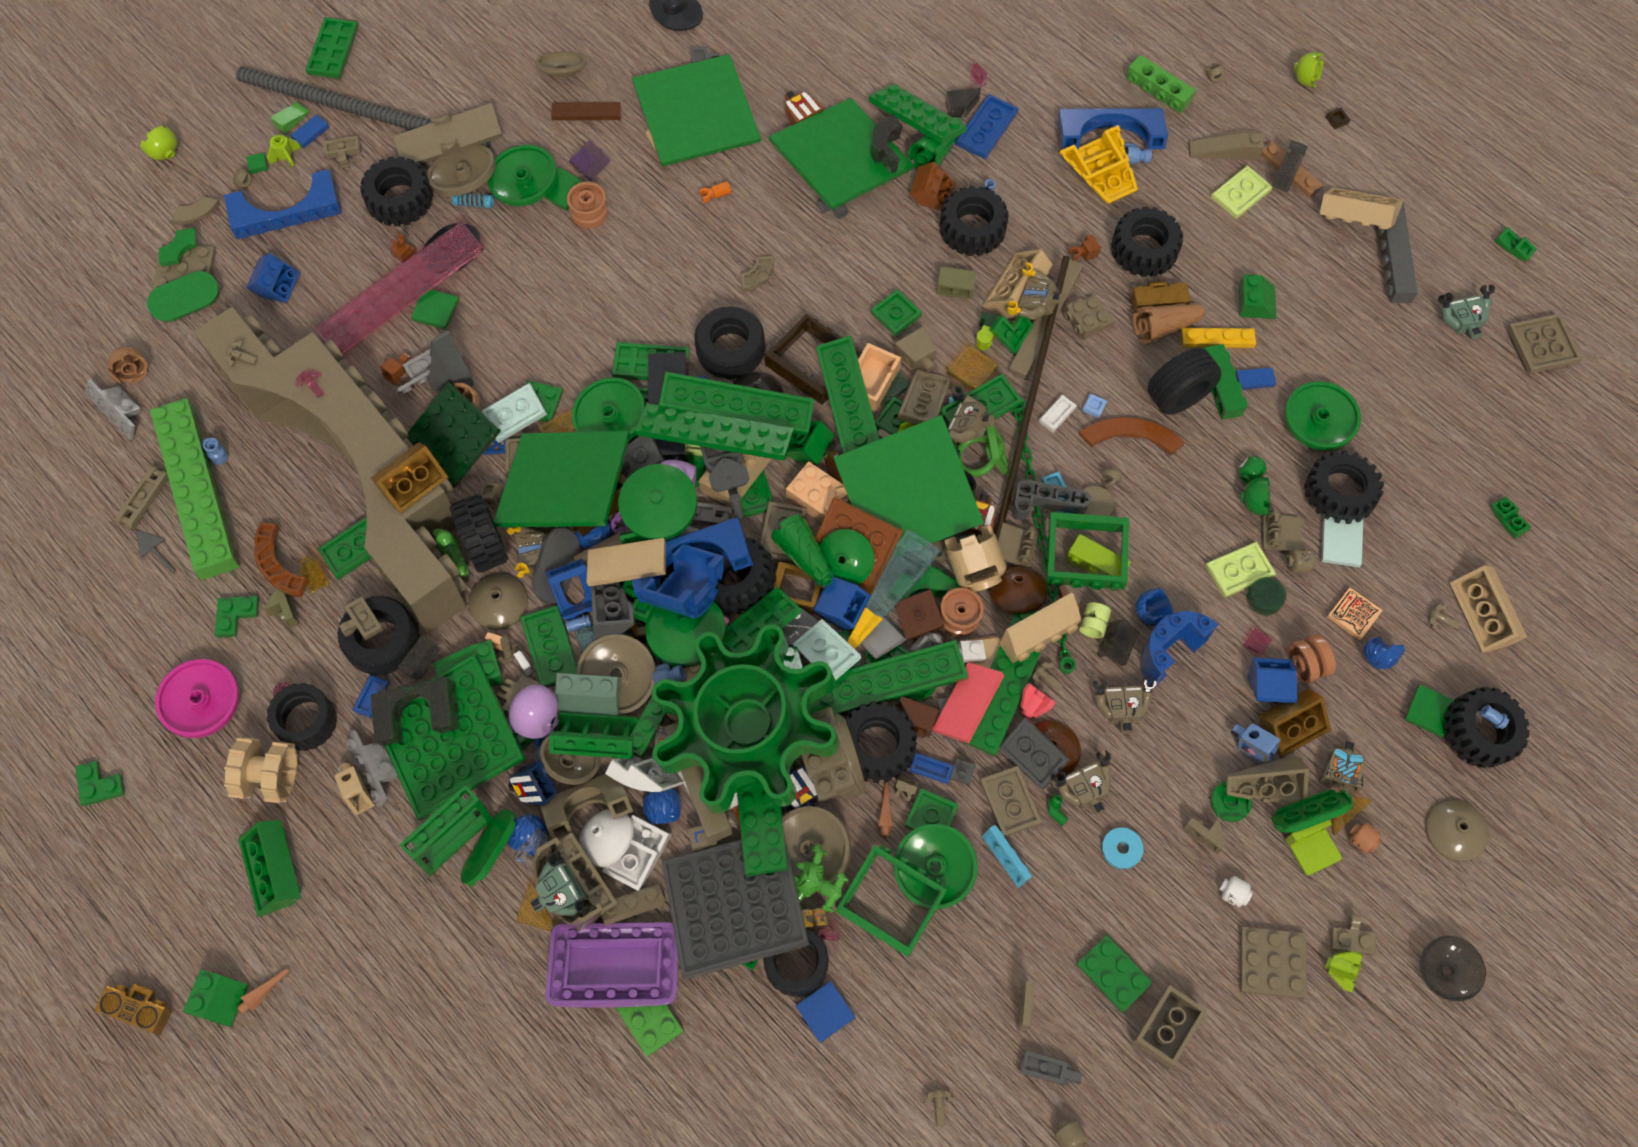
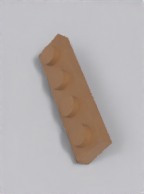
M1272 141L1264 147L1261 157L1308 198L1322 188L1323 185L1276 143Z

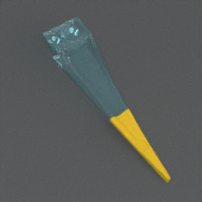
M909 529L897 543L873 594L847 641L848 644L856 649L925 575L941 553V549Z

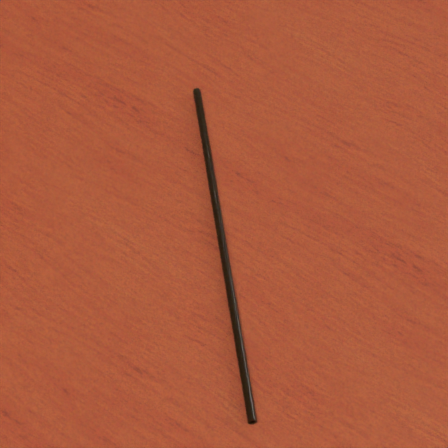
M1066 255L1062 258L1056 287L1060 293L1062 292L1070 257ZM1056 304L1053 313L1048 315L996 525L995 535L997 541L1002 523L1006 521L1059 304Z

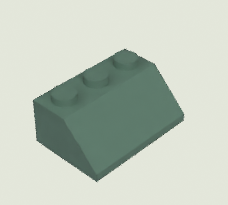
M557 673L555 694L558 700V713L573 712L619 716L622 677Z

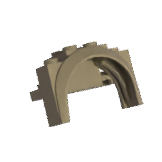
M831 707L812 713L814 719L832 725L840 741L839 749L830 757H821L814 754L802 755L807 774L813 781L818 800L822 802L837 796L847 800L864 794L866 791L865 782L845 718L835 713Z
M571 832L560 840L555 837L536 849L533 859V872L538 884V877L547 862L548 855L557 850V858H564L563 862L567 863L588 898L584 901L585 906H591V909L574 916L558 915L556 912L555 914L565 923L575 926L579 932L595 922L599 916L615 907L618 903Z

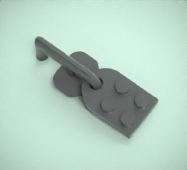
M700 447L706 469L710 473L709 481L711 488L716 492L728 490L729 500L731 501L735 517L741 520L744 514L740 501L741 496L736 488L746 485L749 481L747 468L743 465L742 453Z

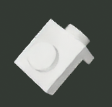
M983 640L960 641L958 643L964 663L985 661L986 654Z

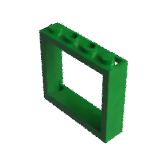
M1051 512L1048 528L1046 584H1055L1056 587L1062 585H1069L1073 588L1090 587L1094 590L1108 588L1112 591H1116V589L1125 590L1128 582L1129 518ZM1056 528L1122 532L1120 576L1054 571Z
M465 785L401 842L399 846L430 877L493 818L477 796ZM465 793H466V794L468 795V797H469V798L466 799V800H464V799L461 797V796H462L463 794H465ZM477 811L480 813L478 817L474 815ZM410 842L415 845L411 850L407 847ZM425 858L429 860L427 864L423 861Z
M881 844L880 847L874 845L835 912L909 957L948 890L944 888L946 884L936 877L934 881L926 877L928 872L918 866L916 869L908 866L910 861L900 855L898 858L890 855L892 850ZM878 855L939 892L908 945L847 908Z

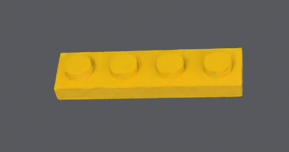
M1254 328L1181 329L1182 347L1205 348L1224 344L1225 348H1255L1256 346Z

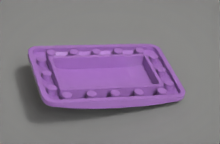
M592 923L579 932L575 926L570 924H559L553 928L550 939L545 992L546 1000L551 1006L589 1008L667 1005L676 999L678 950L673 923H612L606 926L604 923Z

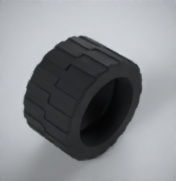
M306 683L291 684V686L284 687L271 699L267 709V722L269 723L270 730L282 742L295 743V749L298 751H308L323 745L332 736L333 731H335L337 716L336 710L332 706L333 704L319 688L317 689L315 686ZM306 702L318 704L319 714L312 726L301 732H289L286 730V719L293 708Z
M807 928L809 946L814 951L817 960L816 968L809 978L797 982L789 981L777 969V955L764 958L767 979L776 990H779L784 995L801 997L809 993L811 994L825 980L829 962L827 947L823 943V939L816 932Z

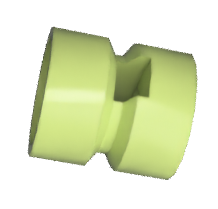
M1087 603L1084 611L1085 618L1081 621L1079 631L1091 638H1103L1107 628L1106 623H1108L1111 614L1110 608L1100 603Z

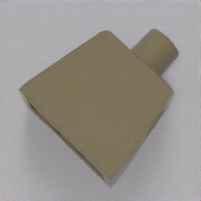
M924 326L895 343L894 353L901 357V360L912 370L924 367L927 372H931L936 368V364L933 362L936 358V348Z

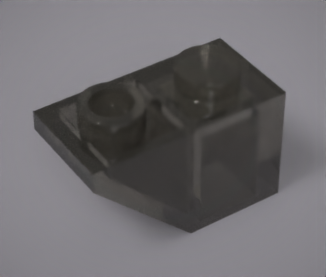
M981 88L947 91L945 103L948 115L952 118L966 117L979 102Z

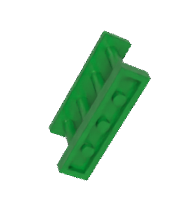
M573 712L558 713V730L560 732H550V754L632 759L633 737H630L639 721V717Z

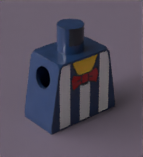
M541 760L521 767L509 777L508 787L510 791L516 792L522 803L546 805L558 794Z
M804 765L790 774L797 791L795 800L788 805L791 811L805 806L817 807L814 804L818 801L817 793Z

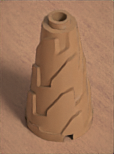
M1198 303L1140 307L1135 310L1137 313L1133 314V329L1136 336L1141 335L1142 338L1138 339L1141 343H1152L1201 320L1205 310Z

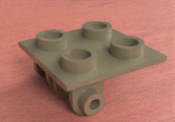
M1272 510L1269 515L1263 516V549L1290 552L1293 548H1302V517L1283 516L1279 513V510Z
M1002 523L998 544L1004 561L1031 568L1038 538L1035 528L1029 527L1025 531Z

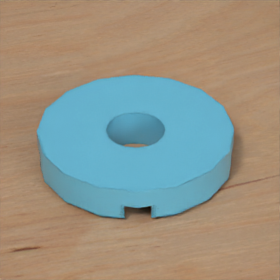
M1119 827L1111 830L1104 837L1101 844L1104 859L1110 866L1117 869L1134 867L1141 860L1144 853L1141 838L1128 828ZM1118 844H1125L1128 852L1125 854L1120 853L1117 850Z

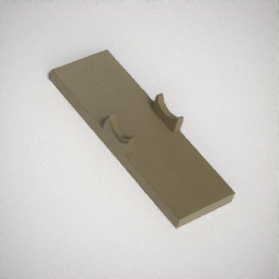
M492 103L454 116H450L447 113L442 118H431L433 123L393 136L399 157H404L405 160L409 158L414 160V162L423 164L503 137L494 106Z

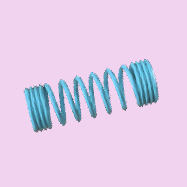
M466 193V194H464V201H465V202H464V205H466L467 207H469V205L466 204V200H467V193ZM470 193V194H469V205H470L471 207H474V205L476 206V194H474V205L472 206V205H471L472 195H471V193ZM479 194V204L476 207L478 208L480 205L481 208L485 206V208L492 209L493 195L484 194V204L481 206V194ZM462 195L452 196L454 206H459L460 204L464 206L461 203Z

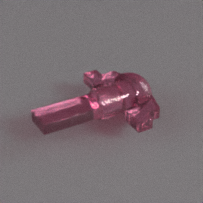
M315 370L303 371L296 378L295 385L297 387L302 386V381H305L317 398L324 395L312 378V376L320 377L322 375L320 372Z

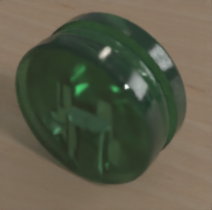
M1270 577L1257 579L1247 592L1249 607L1257 614L1263 616L1277 613L1286 601L1284 586L1278 580Z

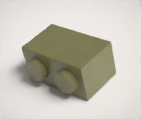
M941 266L936 294L972 300L976 271Z

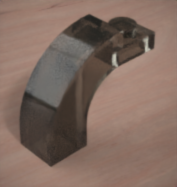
M894 114L883 118L877 123L870 143V154L875 164L882 162L883 166L890 173L897 171L900 159L888 143L899 139L903 125Z
M1291 140L1272 187L1285 192L1289 191L1308 148L1307 145Z

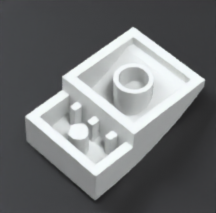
M633 755L632 759H613L605 773L623 785L648 792H662L682 785L684 782L675 774L663 772L653 758L644 761Z
M632 815L631 820L634 832L630 846L621 858L611 865L605 866L602 872L639 891L656 865L672 834L637 815Z

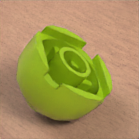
M1307 53L1300 58L1299 62L1295 63L1294 73H1296V78L1300 84L1310 88L1317 87L1314 83L1316 79L1320 80L1324 61L1320 59L1324 57L1323 53Z
M163 126L154 128L146 135L148 139L145 142L141 141V150L152 159L158 161L171 159L176 154L178 142L168 126L166 128Z

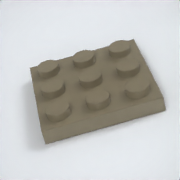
M197 246L188 250L182 256L180 264L162 267L159 264L158 255L152 291L163 284L196 271H204L212 275L216 255L215 247Z
M1560 313L1513 323L1507 327L1528 374L1577 364L1582 360Z
M1241 927L1240 992L1299 999L1307 998L1306 933Z

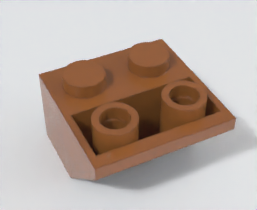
M931 162L918 167L909 195L921 206L941 210L945 199L951 196L956 182L935 162Z

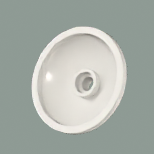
M607 809L594 815L585 824L580 833L578 843L594 867L601 868L611 865L623 856L633 838L634 828L632 820L627 814L613 820L610 810Z

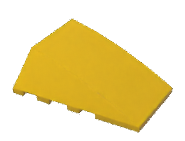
M1119 125L1104 131L1101 138L1079 147V150L1074 144L1059 151L1061 156L1107 205L1138 190L1132 168L1129 165L1128 154H1126L1124 149L1125 144L1120 135Z

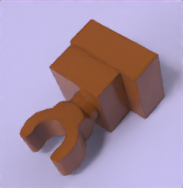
M398 232V239H391L393 245L390 247L394 258L405 264L416 251L414 247L405 242V236Z
M1093 234L1086 236L1085 241L1082 242L1080 247H1071L1068 254L1075 253L1073 261L1078 260L1080 256L1087 261L1098 257L1101 246Z
M404 352L397 361L392 357L381 365L383 377L392 384L397 385L400 382V377L405 374L403 364L410 361L408 359L411 356Z

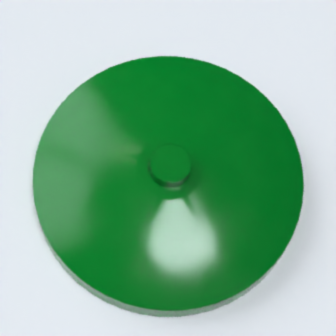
M519 145L505 150L495 158V171L487 181L491 193L498 201L509 206L521 207L534 204L546 197L556 183L558 172L553 157L545 149L534 145Z
M621 378L600 379L587 386L576 398L572 408V424L576 432L629 431V440H631L636 435L635 430L646 403L639 389L631 382Z
M1316 381L1298 387L1290 395L1285 405L1284 419L1288 430L1300 443L1312 449L1331 451L1342 448L1352 441L1361 425V412L1356 400L1345 389L1333 383Z
M666 464L648 465L635 471L623 484L618 499L619 512L625 525L634 534L647 540L659 538L667 540L682 533L693 521L698 505L697 493L690 478L680 469Z
M713 601L708 610L698 618L686 617L654 607L647 619L645 631L648 645L658 659L671 666L682 665L683 667H692L701 664L695 649V641L698 636L705 632H713L718 635L723 643L726 635V624L721 609Z
M944 824L920 826L908 833L896 850L895 858H898L900 855L910 861L908 866L916 869L918 866L928 872L926 877L934 881L936 877L946 884L944 888L948 891L937 909L948 908L959 903L969 894L975 884L978 874V860L974 847L963 833L951 826ZM894 865V875L904 895L915 904L930 909L939 892Z

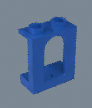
M582 558L545 572L563 620L574 619L584 612H592L591 586L587 584V568ZM578 575L585 597L579 604H571L566 600L560 582Z

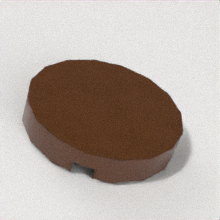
M835 450L830 451L825 455L827 471L831 477L843 484L834 457L839 455V453Z

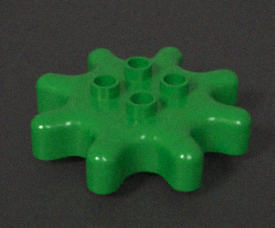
M770 624L764 626L759 631L752 648L742 653L727 651L717 634L713 632L702 633L695 641V649L701 661L698 674L687 682L662 679L655 683L652 688V698L659 708L666 713L678 716L679 719L678 728L675 733L660 741L654 747L653 759L662 771L667 774L679 773L692 766L704 769V779L700 787L699 796L708 810L713 813L727 811L737 790L747 784L763 786L771 801L777 806L784 807L790 805L795 800L797 793L789 773L793 762L804 754L830 757L839 749L840 741L832 725L811 717L813 704L830 694L835 687L836 681L830 666L823 661H816L799 669H791L784 665V659L788 651V642L783 630L777 625Z

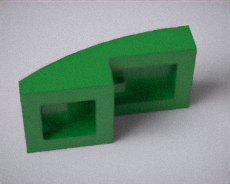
M1509 227L1503 229L1494 240L1504 250L1523 261H1527L1537 250L1526 237L1520 239Z

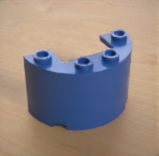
M682 544L672 555L674 564L672 574L665 579L658 589H656L655 579L651 578L641 588L640 595L649 605L686 617L698 618L708 610L717 595L718 589L715 587L718 584V579L722 580L724 556Z
M1191 611L1176 612L1163 618L1154 628L1141 653V672L1143 677H1147L1146 683L1148 685L1152 684V679L1154 678L1157 685L1167 676L1164 671L1174 664L1175 660L1166 651L1178 640H1181L1195 653L1208 642L1218 624L1206 615Z

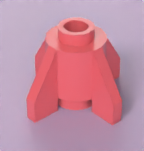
M1028 683L1024 688L1020 707L1023 709L1021 713L1029 719L1032 717L1037 718L1051 710L1055 705L1051 698Z

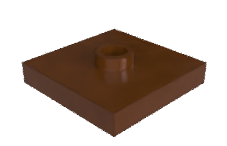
M931 589L894 603L907 640L945 627Z

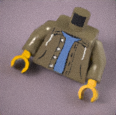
M1025 263V267L1030 270L1022 269L1023 275L1026 277L1033 276V278H1029L1019 305L1016 301H1009L1007 312L1009 315L1019 313V316L1035 320L1041 316L1052 314L1056 304L1064 303L1065 296L1063 293H1060L1055 282L1038 270L1035 272L1031 263Z
M528 527L509 528L507 530L509 535L515 532L518 534L515 535L521 563H518L515 567V570H520L517 577L523 578L524 575L533 576L543 540L547 533Z

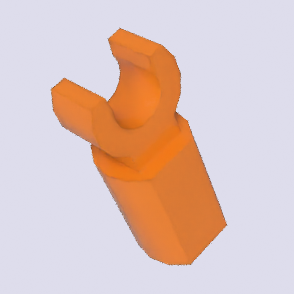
M727 181L711 186L709 189L701 188L699 193L700 196L706 195L702 199L703 203H707L711 198L715 199L731 194V188Z

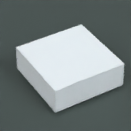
M518 651L513 654L525 675L529 676L532 674L533 670L522 652Z

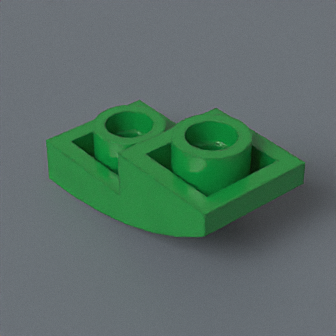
M1507 496L1491 504L1490 507L1496 518L1514 539L1530 531L1531 525L1518 514L1519 508Z

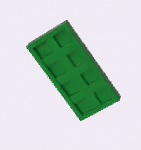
M324 17L306 67V73L308 75L340 79L358 29V23L356 21Z
M617 342L612 376L613 378L648 380V354L685 352L689 364L690 347Z
M777 586L726 627L723 645L732 653L746 652L752 648L759 631L764 626L772 624L782 629L801 614L802 610Z

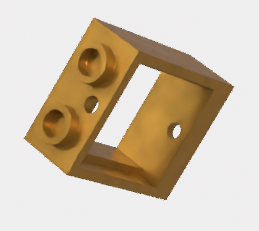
M779 562L773 589L777 586L782 589L786 574L810 580L813 579L798 566ZM816 583L811 602L792 597L789 598L807 613L815 615L813 608L824 586H819Z

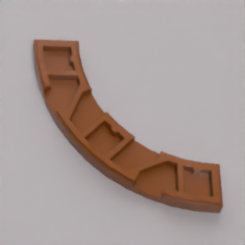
M1120 417L1096 422L1079 432L1081 438L1090 447L1115 436L1141 437L1150 440L1151 443L1159 446L1171 456L1185 444V441L1171 430L1157 423L1138 418Z
M260 522L254 538V557L258 569L276 589L293 596L303 597L309 579L285 570L280 565L276 556L275 543L280 527L275 523Z

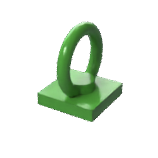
M994 425L987 427L988 436L983 435L981 438L960 443L956 449L963 470L969 472L973 477L988 473L995 464L1002 474L1010 473L1004 440ZM975 442L985 443L989 458L988 463L979 469L967 468L962 461V454L965 448Z

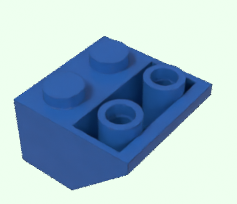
M267 253L258 259L246 288L262 298L287 303L300 272L272 254Z
M833 577L832 583L823 588L813 610L841 630L854 629L871 595L855 584Z
M1252 657L1248 679L1256 701L1296 703L1297 671L1292 659Z

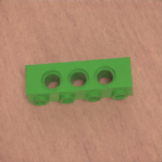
M1140 55L1128 67L1126 79L1180 114L1193 101L1196 92L1194 88L1144 56Z

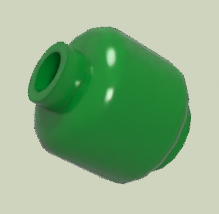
M1258 456L1247 457L1238 468L1240 480L1246 484L1255 478L1263 477L1267 471L1265 461Z

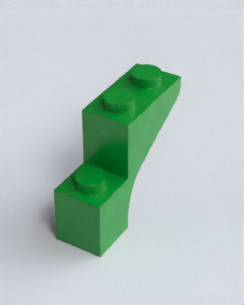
M930 566L918 583L913 577L901 573L890 588L888 599L896 603L930 589L934 597H944L948 591L963 587L958 585L955 578L945 575L944 571L940 568Z

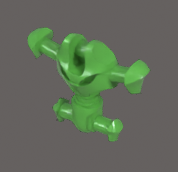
M435 529L433 535L439 552L448 555L460 572L458 575L460 577H467L469 575V568L461 556L457 538L445 529Z
M816 844L811 848V851L815 852L812 862L796 863V867L801 869L798 877L794 875L800 905L805 896L810 897L819 891L821 895L828 896L825 904L822 905L825 912H834V909H832L838 898H841L843 884L845 881L848 882V878L844 873L837 874L834 884L830 880H825L824 867L820 864L823 855H828V853L824 851L820 844Z

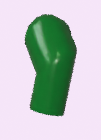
M1053 795L1048 801V813L1056 822L1063 826L1068 821V818L1061 812L1063 800L1061 796Z

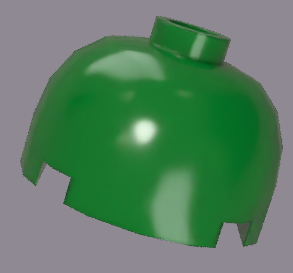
M1269 477L1255 478L1247 483L1245 491H1241V502H1245L1246 509L1252 514L1269 515Z

